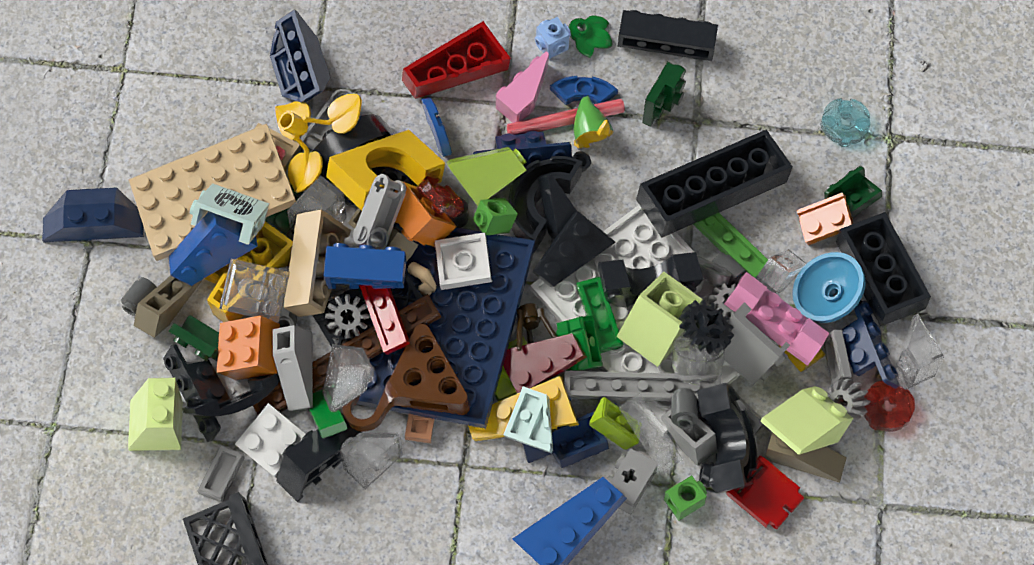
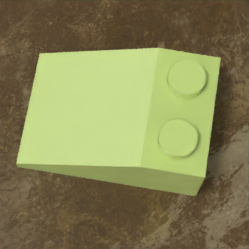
M814 386L799 391L765 415L761 422L800 455L838 443L854 418L847 413L845 407L832 401L825 390Z

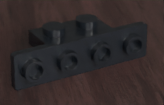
M177 344L170 346L163 358L164 364L172 377L176 379L179 391L187 406L203 399H217L218 404L230 399L210 360L187 364ZM193 415L198 424L199 431L204 435L206 441H213L221 429L215 416Z

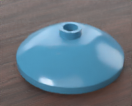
M830 252L815 257L801 269L795 279L793 301L796 308L807 319L810 318L817 323H828L843 318L857 306L865 290L864 271L853 257L845 253Z

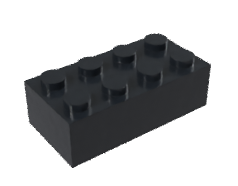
M886 212L840 229L836 244L841 253L850 255L862 267L865 274V290L863 295L871 306L880 327L926 309L931 295Z

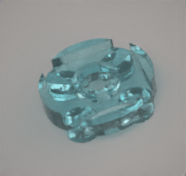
M839 98L831 101L825 107L820 126L830 140L838 143L841 147H849L851 144L862 141L868 134L870 114L861 102L855 99L848 101ZM841 118L844 120L849 118L851 120L850 125H843Z

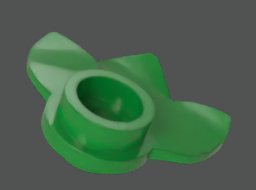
M592 15L586 19L576 18L568 26L571 33L570 37L575 41L577 50L586 57H592L594 48L607 49L613 45L610 34L605 30L609 22L603 17Z

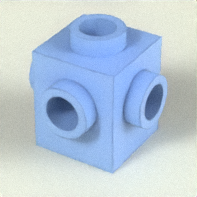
M556 17L541 22L536 27V37L534 39L538 49L542 50L543 53L547 51L550 59L569 50V37L571 33L565 23L562 24L559 18Z

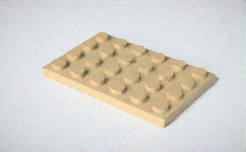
M267 124L129 179L150 248L156 261L168 257L195 227L191 225L193 216L190 214L191 205L195 199H199L203 190L206 191L212 183L269 203L266 217L297 205Z

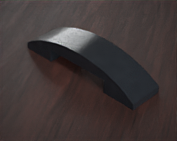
M278 371L277 374L259 376L247 380L250 391L219 404L217 399H203L182 408L183 413L197 416H224L243 411L261 401L280 382Z

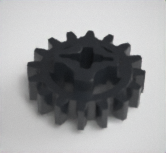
M694 300L685 307L679 317V320L682 321L679 328L686 331L683 337H689L691 339L690 345L697 344L699 351L706 348L708 354H711L713 351L718 354L731 343L734 334L730 331L734 327L727 323L730 318L729 316H723L722 308L719 310L715 309L714 303L708 306L705 300H702L700 303Z

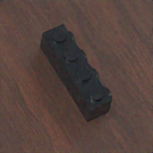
M623 10L617 47L712 61L718 24H712L708 21H692L683 17L673 18L662 14L641 13L637 10Z

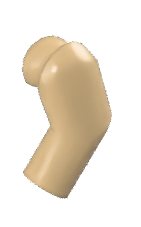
M412 262L408 266V273L417 277L423 283L418 288L423 296L426 294L430 296L436 290V283L430 271L416 262Z

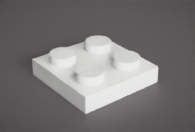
M485 233L435 240L441 290L492 282Z
M267 404L235 445L276 478L283 459L282 453L289 445L299 443L305 433L270 404Z

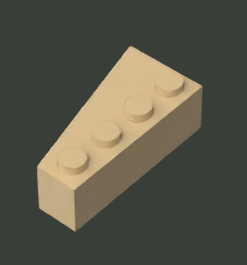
M322 209L297 214L284 308L298 317L324 313L332 290L328 289L324 279L326 246L343 243L344 239L349 237L351 229Z

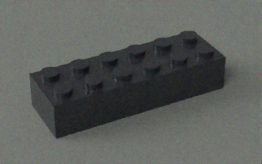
M766 129L640 183L636 201L660 237L663 238L787 183L793 166Z

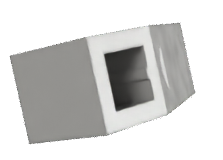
M295 325L273 329V357L288 410L297 411L313 408L312 332Z

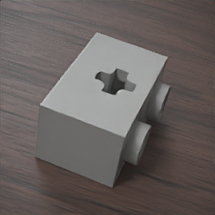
M631 448L627 455L622 454L615 465V468L618 470L613 477L609 475L607 478L627 498L619 509L630 515L656 474L658 467L657 462ZM629 477L632 478L633 481L630 480L628 484L624 482V480H627Z

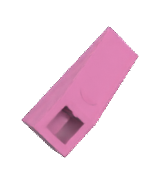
M547 51L540 57H535L524 72H518L513 81L507 87L503 86L496 94V109L512 123L523 121L534 111L548 68L549 53Z

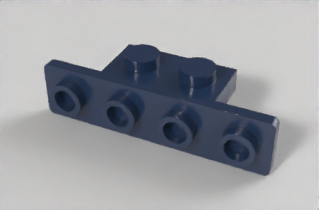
M529 131L525 134L507 133L502 136H495L496 149L509 147L512 151L517 149L527 162L523 165L524 167L536 160L540 162L551 159V156L572 158L570 142L546 144L544 132ZM491 150L474 151L473 154H478Z
M860 300L854 308L857 320L841 329L853 374L861 376L877 366L882 381L896 389L900 386L897 379L899 376L898 371L889 360L890 352L880 338L881 330L871 316L873 314L871 306L868 302Z
M594 412L577 418L579 424L577 426L570 427L567 425L552 429V455L561 468L573 465L576 462L609 449L608 441L604 435L589 425ZM522 443L528 463L551 455L549 452Z

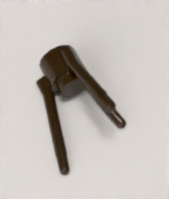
M527 303L519 307L517 311L518 351L522 350L523 326L526 329L528 344L534 343L532 330L539 326L541 320L552 338L557 337L545 316L543 308L538 309V306L534 303Z

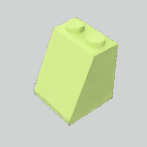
M663 272L639 295L617 337L658 367L671 354L686 332L679 328V325L682 323L679 320L682 311L694 300L700 303L703 299Z
M148 378L130 400L129 451L181 450L183 399L175 378Z

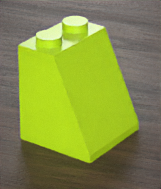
M509 147L454 158L446 162L477 206L480 200L489 199L524 173L526 169L523 165L527 163L517 149L512 151Z

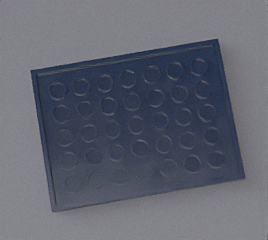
M394 223L397 229L400 231L403 229L399 223ZM456 227L445 239L482 232ZM498 234L486 235L492 282L441 290L436 247L427 244L424 246L414 241L418 246L406 262V272L417 290L423 283L420 279L408 273V266L412 262L427 268L436 283V290L429 297L440 313L441 318L429 324L428 327L464 388L469 400L470 410L465 415L394 406L390 411L486 429L536 246L534 240ZM404 282V288H394L393 293L406 296L409 287L407 282ZM411 292V296H410V297H411V298H416V297L414 296L413 292ZM394 298L398 311L403 309L405 300ZM370 316L366 324L374 325ZM405 347L388 355L382 352L340 378L335 394L336 400L344 402L345 398L362 381L364 389L357 404L377 408L386 384L390 380ZM425 348L422 353H428L433 348ZM438 368L433 373H441L444 371V368ZM415 380V381H413L410 385H411V386H416V385H418L421 381H420V380ZM448 389L445 394H453L456 389Z

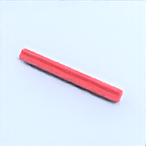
M622 99L594 104L605 117L625 111ZM578 108L509 123L506 127L507 133L525 134L529 131L540 132L574 124Z

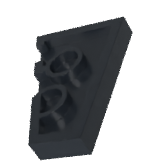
M576 211L532 272L550 287H555L616 242L579 211Z

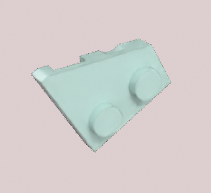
M522 387L504 436L552 454L553 443L549 396Z

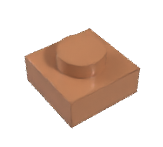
M409 414L405 440L431 443L435 419Z

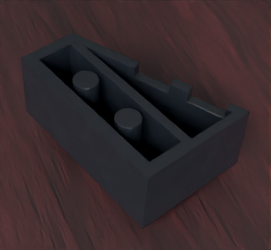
M342 412L341 415L347 427L345 431L322 438L318 429L316 431L311 430L304 435L299 443L289 445L282 453L283 459L276 482L295 501L299 502L304 497L302 495L303 490L311 483L317 485L322 481L319 476L330 467L335 469L358 448L363 433L350 427Z

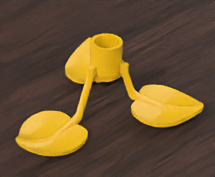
M347 94L334 100L328 108L329 120L311 118V110L307 103L295 101L286 105L275 106L277 123L281 134L293 141H297L304 150V153H298L293 157L288 167V178L294 188V192L299 193L311 187L322 171L323 162L321 154L316 151L310 152L306 144L299 138L307 132L308 122L323 125L332 124L335 132L339 134L347 133L355 127L359 120L362 105L361 96Z

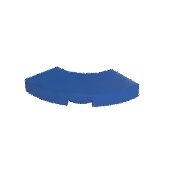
M577 75L570 76L550 85V90L565 105L574 101H581L586 96H589L594 104L603 103L611 100L618 94V89L612 84L593 76L592 78L578 77Z
M430 97L421 99L426 120L433 133L438 151L443 157L452 155L445 127L440 116H436L439 115L435 103Z

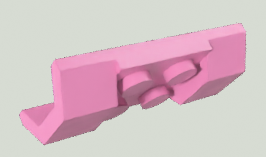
M747 272L741 277L737 287L724 303L736 312L745 302L752 309L746 315V318L781 347L785 342L790 344L787 351L806 365L812 361L829 335V332L810 318L807 319L798 309L787 304L779 295L768 290L765 285Z

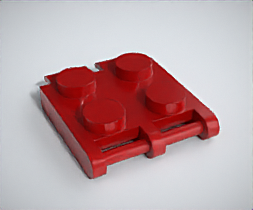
M759 455L757 458V469L760 466L763 468L755 475L754 482L750 486L744 487L739 494L736 492L740 488L726 491V495L765 528L771 525L777 530L789 516L788 512L783 508L792 513L803 501L804 497L799 493L801 487L767 459Z

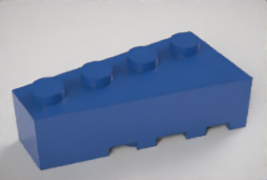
M602 477L522 531L512 540L539 565H568L627 498L607 479Z

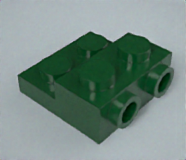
M667 61L645 99L643 124L651 127L655 119L660 120L664 110L671 112L674 105L679 106L684 96L682 91L686 84V80H684L686 70L684 67Z

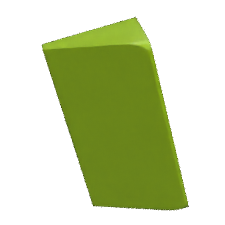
M603 397L589 425L624 450L639 443L641 423Z

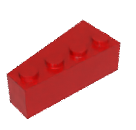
M482 21L404 67L402 82L412 96L417 99L507 71L511 58L485 22Z

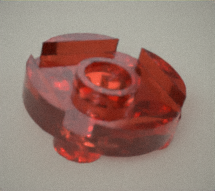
M427 174L417 186L418 192L424 197H428L432 202V209L437 214L442 216L446 213L451 218L457 217L464 210L461 207L463 203L459 196L448 185L443 187L438 184L441 179L432 174Z
M882 380L870 386L867 394L864 395L865 399L870 401L868 405H865L868 412L864 415L865 419L869 422V426L874 430L885 432L897 431L907 426L915 410V401L911 392L907 388L905 390L902 386L895 389L885 384ZM885 401H889V404H894L895 407L891 411H886L882 405H884Z

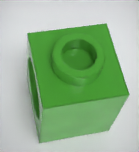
M506 198L480 200L473 221L485 235L510 233L514 220L517 217V212Z
M691 475L667 490L664 501L677 520L680 521L705 505L707 491L700 481L696 482ZM689 493L694 499L686 501L681 497V494Z

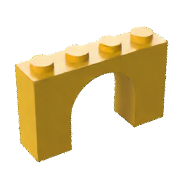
M406 130L329 157L326 177L362 211L372 183L377 177L371 168H395L405 173L421 189H425L442 182L445 162L410 130Z

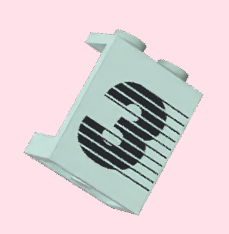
M212 183L206 191L203 190L198 200L195 199L190 208V214L193 215L191 225L196 226L208 211L243 223L239 242L249 245L264 226L269 203Z

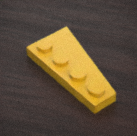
M560 376L530 388L549 396L551 429L567 425L570 427L579 425L564 382ZM520 393L492 405L486 429L468 425L472 439L475 442L505 437L504 432Z

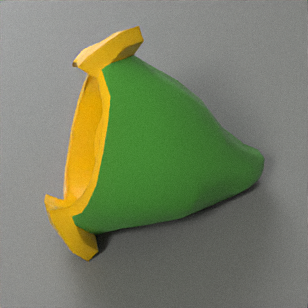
M589 96L581 99L574 121V146L580 149L582 147L589 148V143L604 140L613 134V128L608 119L594 106Z

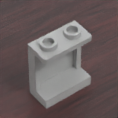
M744 302L727 321L728 324L734 327L730 331L734 334V337L731 339V343L718 355L750 384L754 385L759 378L764 381L774 371L771 367L773 364L778 367L785 360L787 355L784 352L790 344L785 342L779 348L746 318V315L752 309Z

